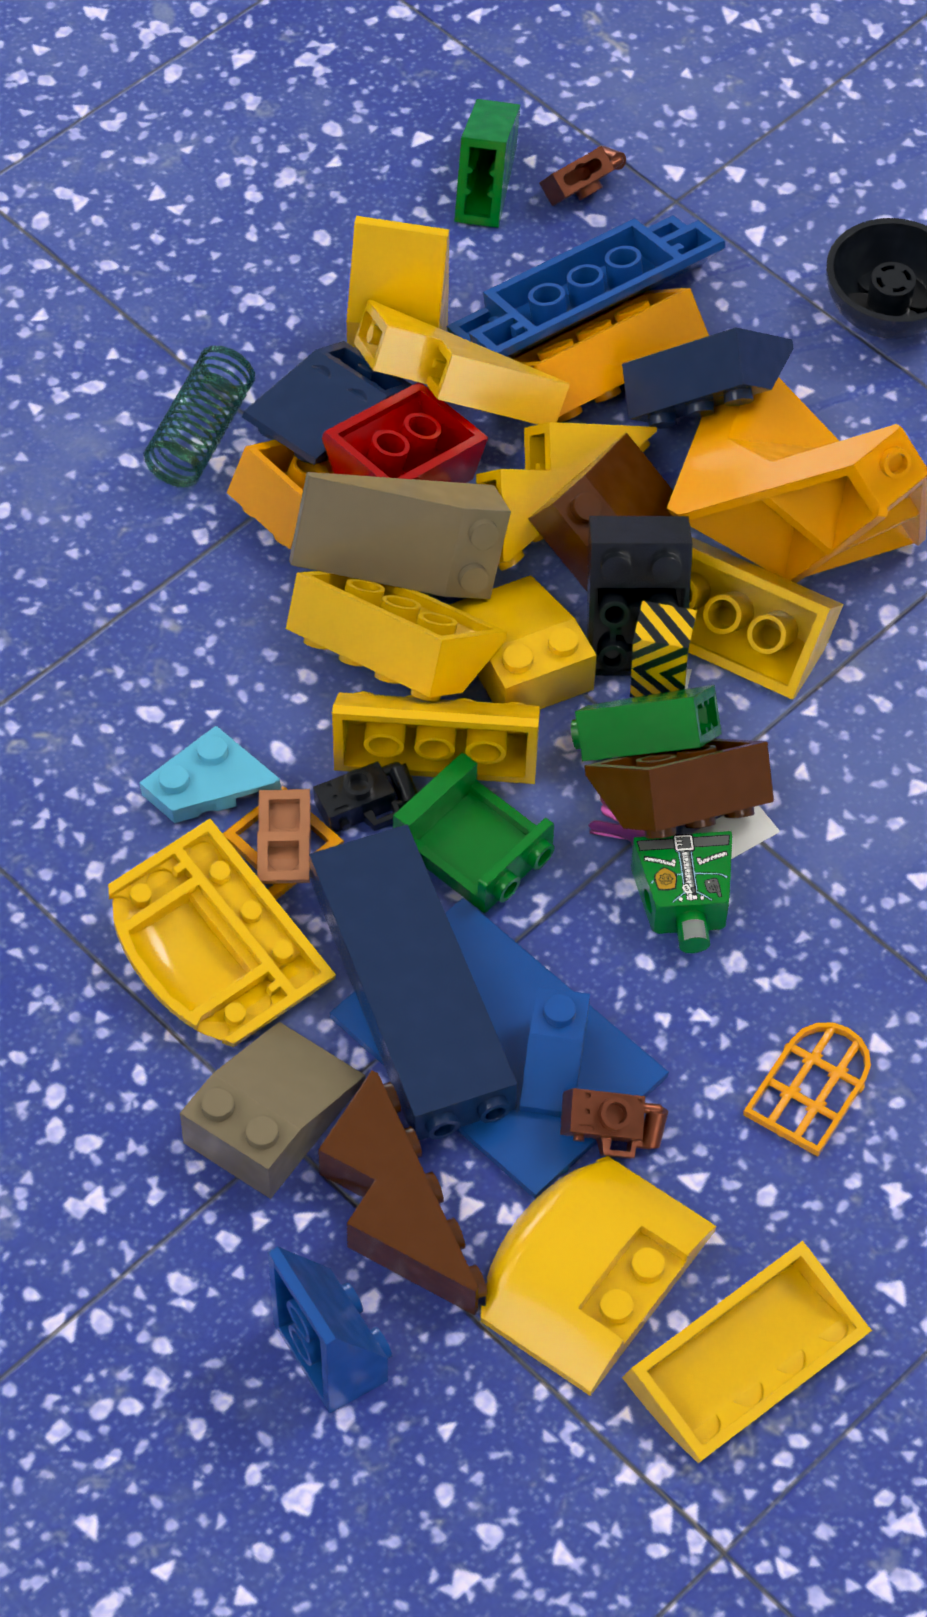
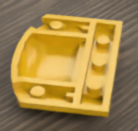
M211 819L206 820L108 884L109 899H113L114 928L123 951L137 975L151 993L171 1013L196 1031L221 1040L222 1044L234 1048L336 977L334 971Z
M606 1156L597 1159L595 1163L570 1172L548 1187L525 1209L510 1228L498 1248L488 1272L486 1282L488 1295L485 1298L486 1306L481 1305L480 1322L591 1396L714 1234L716 1226L611 1157Z

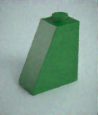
M483 99L476 100L461 136L454 222L499 228L517 147L521 104Z
M715 685L587 705L575 711L576 719H573L571 722L572 742L575 749H581L582 762L700 748L722 734Z

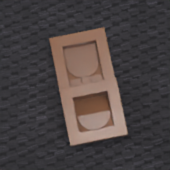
M310 789L259 790L257 877L263 884L310 883Z

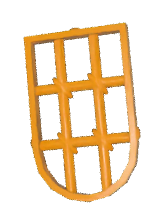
M833 1022L815 1023L802 1028L789 1043L785 1044L780 1057L744 1109L743 1116L818 1157L858 1094L865 1088L871 1063L870 1053L863 1039L850 1028ZM817 1032H825L811 1053L797 1046L804 1037ZM834 1033L844 1036L852 1042L837 1067L821 1059L823 1057L821 1053ZM858 1049L863 1056L864 1071L860 1079L847 1073L849 1069L846 1068ZM792 1052L803 1058L802 1063L804 1065L790 1086H787L774 1079V1077ZM813 1065L829 1072L827 1076L830 1077L815 1101L801 1094V1088H799ZM840 1078L855 1087L840 1111L836 1113L825 1107L827 1102L824 1101ZM768 1086H771L781 1092L779 1096L782 1098L769 1118L753 1109ZM791 1098L807 1106L805 1110L808 1111L795 1132L776 1123ZM818 1112L833 1121L818 1145H815L803 1138L802 1135Z

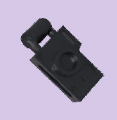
M377 761L313 787L315 805L325 824L334 833L348 830L351 826L363 821L374 831L393 824V815L418 793L407 764H400L399 762H393L381 767ZM388 775H389V777H390V779H391V782H392V784H393V786H394V789H393V787L391 786V784H390V782H389V780H388V778H387ZM395 791H396V794H397V796H398V799H396V800H395ZM388 811L393 812L391 814L376 819V816L381 815Z

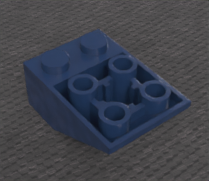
M342 341L312 352L245 409L242 418L256 426L263 436L277 440L292 450L295 457L299 460L316 465L329 460L322 441L324 431L412 386V384L403 378L373 371L358 349Z

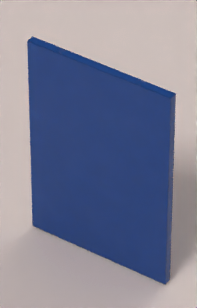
M462 898L445 914L516 1078L518 1088L517 1108L510 1111L505 1117L495 1122L484 1123L478 1121L460 1127L457 1131L530 1196L536 1199L562 1174L568 1172L569 1168L597 1143V1140L594 1138L584 1137V1142L573 1141L574 1136L560 1135L561 1117L519 1111L529 1030L537 986L568 991L573 990L466 899ZM354 991L329 1012L330 1018L384 1065ZM589 1005L588 1024L577 1089L645 1096L646 1098L668 1077L669 1072Z

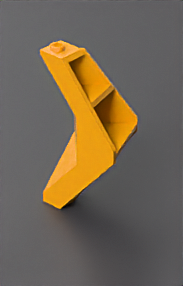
M778 377L772 390L753 395V402L740 406L719 405L715 407L714 414L701 418L667 506L672 516H689V523L692 528L762 568L798 583L803 578L907 545L916 544L919 546L926 540L927 466L903 428L898 424L839 441Z

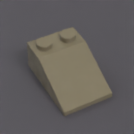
M278 1022L212 1073L180 1112L183 1143L271 1199L365 1081L366 1075L286 1025Z

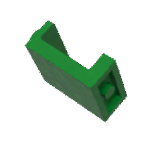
M462 752L393 815V828L408 824L426 869L485 914L498 901L501 903L507 901L517 890L520 880L532 868L539 870L548 862L555 849L553 845L554 823L544 818L538 825H535L477 781L478 763Z

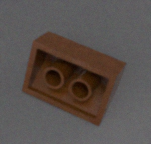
M715 738L700 748L618 757L584 765L585 776L623 829L645 831V837L651 839L676 835V827L685 825L686 828L713 826L716 824L715 817L724 815L725 818L752 816L755 814V806L774 802L767 741Z

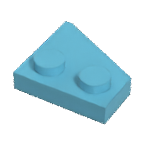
M217 726L206 732L139 782L142 796L174 823L198 817L206 811H221L236 807V798L257 793L259 790H282L280 778Z

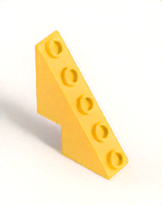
M369 299L354 344L373 371L424 383L438 400L538 425L557 422L570 386L568 382Z
M548 422L525 427V470L497 469L476 474V484L494 485L511 511L498 564L499 569L504 571L516 565L525 556L522 551L531 542H538L544 539L528 520L530 516L623 434L628 433L640 450L644 452L650 446L648 439L657 432V427Z

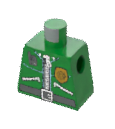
M731 831L677 834L654 839L634 837L631 870L651 930L657 934L677 933L679 949L685 953H699L708 949L710 946L709 930H720L726 926L730 897Z

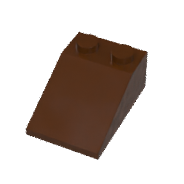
M625 433L530 516L528 520L587 591L589 516H672L667 506L673 490L628 433Z

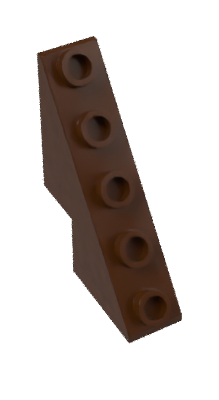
M371 1070L318 1149L319 1174L363 1197L347 1222V1247L463 1310L476 1315L478 1299L488 1295L483 1275L476 1264L468 1266L461 1250L465 1249L466 1246L460 1226L454 1217L446 1219L441 1209L440 1203L444 1202V1197L440 1184L432 1171L425 1174L418 1158L422 1157L421 1145L414 1129L411 1126L404 1128L397 1113L401 1112V1104L391 1082L383 1084L379 1074Z

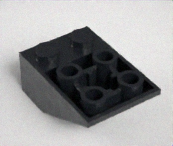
M589 516L587 640L597 655L596 676H631L633 639L642 601L689 609L693 545L689 516Z

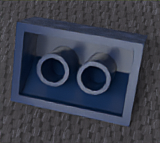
M735 327L623 363L628 417L631 420L648 422L649 427L663 429L677 425V418L683 416L697 418L712 415L715 413V407L719 405L740 406L749 404L754 401L753 395L772 390L793 351V341L788 338Z

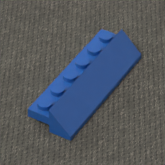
M672 215L647 228L634 218L484 291L485 307L447 325V332L512 359L648 290H652L704 264L726 248L725 240L699 220L686 225Z

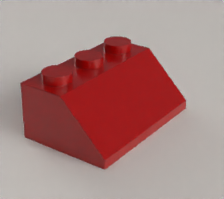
M420 382L324 431L322 441L334 474L467 483L473 480L488 437L445 401L438 400L432 391Z

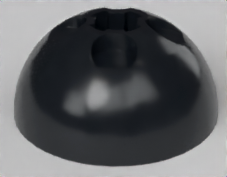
M880 218L857 224L841 234L831 246L826 265L829 292L840 313L856 328L881 338H908L927 331V226L906 219Z

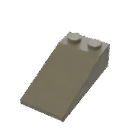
M307 472L289 562L292 566L443 597L490 599L511 511L494 485Z

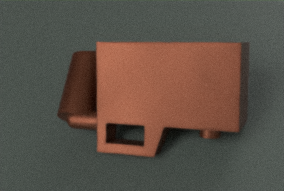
M599 146L590 153L552 173L539 182L552 206L575 193L579 200H582L603 188L599 180L615 169H622L626 164V156L620 151L606 146Z
M572 1088L563 1092L560 1135L574 1136L573 1141L584 1142V1137L594 1138L597 1140L600 1156L632 1159L635 1158L636 1148L656 1149L660 1147L669 1111L660 1104L645 1103V1096ZM611 1140L627 1142L626 1151L610 1150Z

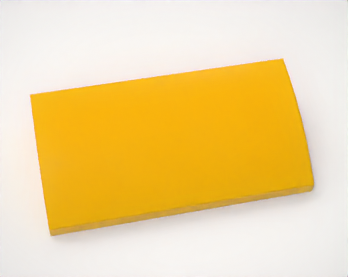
M801 1241L633 1366L622 1378L665 1431L697 1463H700L872 1330L804 1241Z

